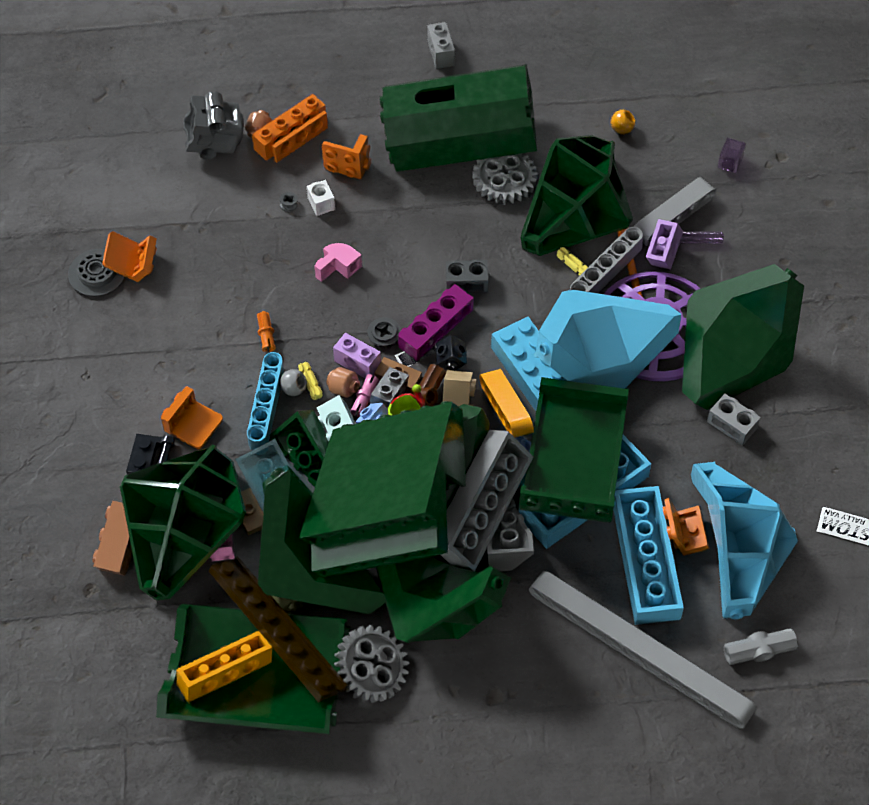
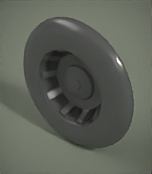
M93 249L80 254L73 260L68 270V279L72 287L79 293L87 296H102L114 291L122 283L125 276L103 266L105 249Z

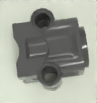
M209 92L205 97L192 95L189 102L190 110L185 114L183 120V127L187 135L185 143L186 152L199 153V156L206 160L213 159L217 152L233 154L236 146L241 143L244 131L243 114L240 113L239 103L223 101V96L219 92Z

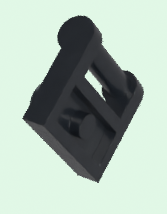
M136 434L126 473L130 474L151 467L157 446L162 447L157 464L167 461L175 439L171 436L159 437Z

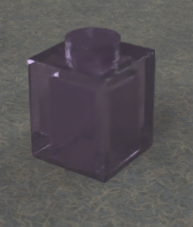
M727 138L720 153L717 167L737 173L744 156L746 143Z

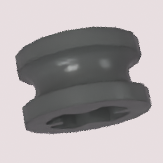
M285 192L280 196V208L283 211L291 212L297 208L298 197L296 194Z

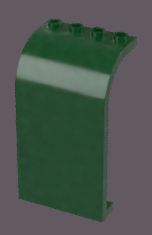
M541 377L534 432L530 446V454L533 456V459L526 471L525 483L521 486L519 510L606 523L612 522L629 389Z

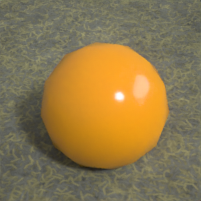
M619 110L611 118V126L616 133L627 134L635 127V118L628 110Z

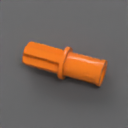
M262 311L257 314L258 335L261 336L262 350L267 352V347H269V352H272L276 349L273 338L274 328L271 327L269 313Z

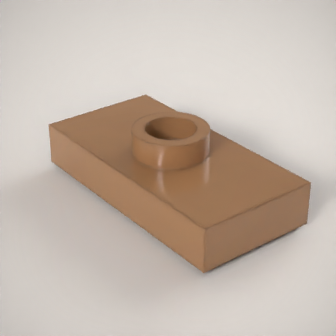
M383 357L374 373V376L382 379L386 371L391 367L408 374V391L415 384H418L422 377L421 371Z
M248 488L241 491L246 509L242 524L247 534L251 535L262 530L263 512L251 489Z

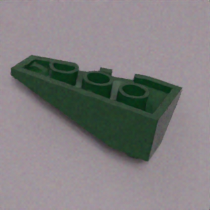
M313 409L297 411L269 436L279 454L284 458H288L294 464L293 467L297 471L304 473L308 477V481L315 487L328 447V440L324 428Z

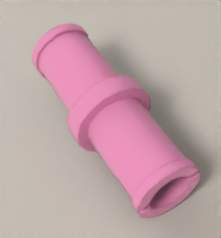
M366 375V379L361 389L357 391V398L350 410L352 415L355 416L359 409L357 417H360L361 411L367 407L370 402L371 393L379 383V379L374 376L372 383H370L373 375Z

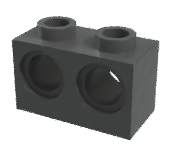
M487 260L446 261V289H450L456 284L467 293L488 292Z

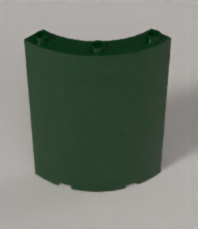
M181 604L177 608L174 640L178 641L175 653H171L168 666V673L171 674L170 679L164 680L157 695L156 717L329 734L331 727H336L337 712L335 710L338 693L333 697L318 702L272 647V663L188 703L177 686V669L258 630L241 609ZM287 614L336 672L340 671V667L334 666V663L340 661L339 658L335 657V654L341 651L337 646L344 643L342 638L349 635L351 627L347 626V619Z

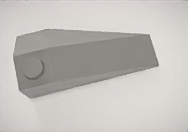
M513 498L487 546L489 567H493L498 571L513 570L534 554L532 532L527 528L524 518L516 508Z

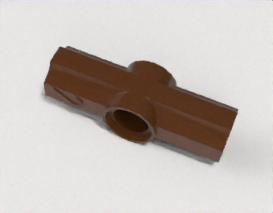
M430 364L420 383L421 394L426 402L425 406H434L437 403V390L446 375V371L435 364ZM411 389L410 393L415 396V393Z

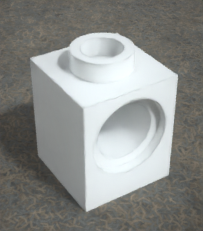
M326 180L307 186L308 200L316 216L335 210L334 196Z

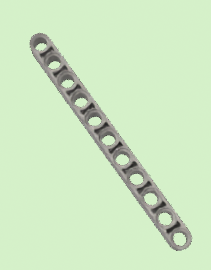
M542 571L529 588V592L537 600L733 726L743 729L757 710L752 701L553 574Z

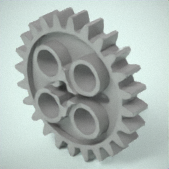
M522 153L477 160V165H474L473 185L476 186L477 192L481 191L482 197L488 195V201L495 198V203L502 200L503 204H506L507 200H510L514 204V199L522 201V196L527 198L529 192L533 193V187H536L537 167L533 166V160L528 161V155L522 157Z
M372 625L366 627V630L361 626L357 631L354 629L349 632V635L342 638L344 643L337 646L341 651L337 652L335 657L339 658L340 661L334 663V666L340 667L341 670L337 673L343 676V680L348 684L346 692L354 690L353 698L362 695V702L367 701L369 698L371 703L377 700L382 702L386 700V697H393L394 692L396 693L401 690L399 685L406 682L401 676L408 674V671L403 669V667L408 665L409 662L402 659V657L407 655V652H400L403 644L396 645V636L390 639L389 630L382 634L380 626L375 630ZM360 645L365 648L366 654L362 653ZM382 651L387 655V660L382 657ZM356 667L361 670L362 677L356 673ZM377 674L382 676L383 683L378 680Z

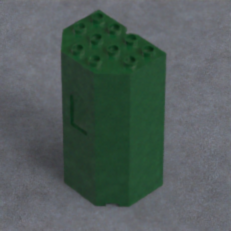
M527 64L386 85L383 87V96H380V105L383 111L380 112L382 124H384L387 140H385L386 152H389L390 164H394L396 172L537 151L533 95Z

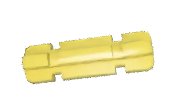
M562 247L557 251V257L561 261L565 260L564 263L576 273L579 272L578 275L580 276L588 266H583L584 263L572 253L569 254L570 251Z
M308 362L300 363L298 365L299 371L306 377V387L310 391L311 398L313 400L322 398V390L318 386V381L311 370L310 364Z

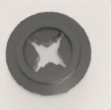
M382 317L370 323L367 335L370 342L375 343L377 347L381 345L386 348L388 345L395 344L401 328L395 320ZM388 328V334L381 337V332L383 333Z

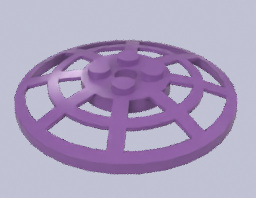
M643 272L617 281L607 289L604 295H610L618 288L625 293L622 296L623 298L667 304L682 314L681 309L687 306V302L692 294L687 295L676 287L666 285V279L684 284L694 291L700 288L689 280L674 274ZM635 278H657V283L644 284L633 289L626 285L627 282H631ZM656 289V297L644 299L638 292ZM665 290L681 296L682 299L674 303L664 298ZM683 314L681 315L679 333L671 340L678 348L660 352L649 363V370L643 369L636 378L649 381H671L683 378L684 367L670 371H657L658 359L673 358L685 352V341L679 335L682 326L686 327L687 318H683Z

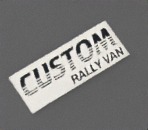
M822 508L817 532L869 545V519L831 508Z

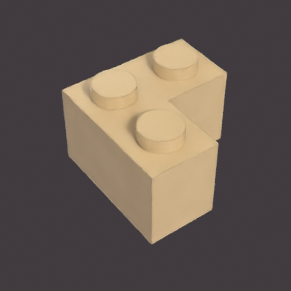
M447 370L444 378L443 402L451 401L457 406L463 404L470 405V396L474 397L476 390V379H472L473 372Z

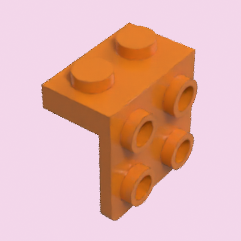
M360 134L353 149L326 141L323 142L324 168L330 172L362 179L365 170H368L371 165V158H369L371 147L368 145V136Z
M112 231L108 234L102 264L116 273L139 282L146 275H150L154 265L152 261L157 251L155 247L157 238L149 235L139 244Z
M186 386L182 392L177 393L171 406L163 411L161 420L165 432L196 449H201L222 423L223 417L221 414L197 402L194 390Z
M670 498L665 499L666 506L662 507L665 519L669 520L670 526L666 527L669 539H673L675 548H679L683 556L710 549L700 506L677 511Z

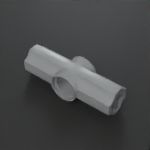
M790 628L769 634L765 631L756 632L748 636L747 639L724 644L723 648L729 665L749 660L756 662L766 661L775 654L796 650L798 645L795 632Z

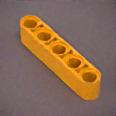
M497 369L479 374L481 387L506 431H509L515 438L533 433L534 428L531 417L503 371Z

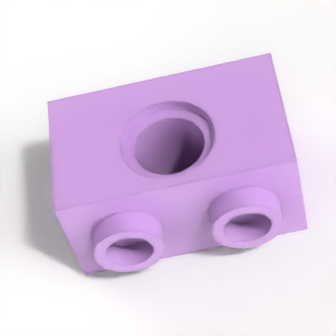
M658 219L646 254V258L651 265L671 270L683 234V230L678 223Z
M344 333L333 347L334 362L356 372V374L365 379L367 374L374 376L381 362L380 351L347 333Z

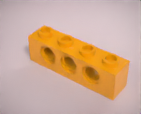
M257 631L178 668L177 686L189 703L272 663V646Z

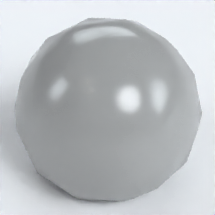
M297 369L285 371L281 376L280 387L289 396L302 394L306 388V377Z

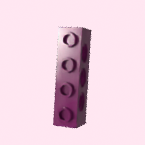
M456 284L450 289H446L436 302L430 303L425 312L417 315L407 328L405 327L399 332V348L418 361L473 311L474 298Z

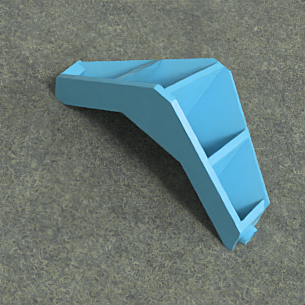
M578 290L564 291L559 296L538 332L534 356L535 358H540L568 381L625 389L679 333L682 314L667 304Z
M715 462L693 464L691 472L692 483L708 504L718 547L723 618L740 619L743 616L752 614L797 544L796 532L777 502L721 468Z

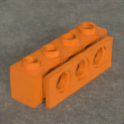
M314 94L310 95L253 133L254 150L266 161L274 156V161L278 163L328 129L326 105Z

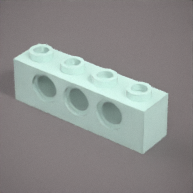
M340 395L317 407L320 414L318 419L323 428L326 427L328 432L326 433L328 442L333 429L341 428L344 424H356L347 403Z

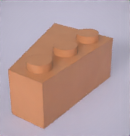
M112 500L111 506H108L105 518L107 521L105 528H102L100 531V545L98 550L96 549L94 552L93 563L94 567L99 570L125 576L133 552L123 503Z

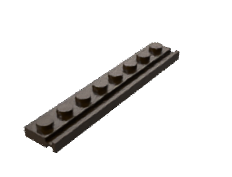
M238 556L233 560L227 559L211 565L210 574L318 702L346 690V682L276 600L263 592L258 585V579Z

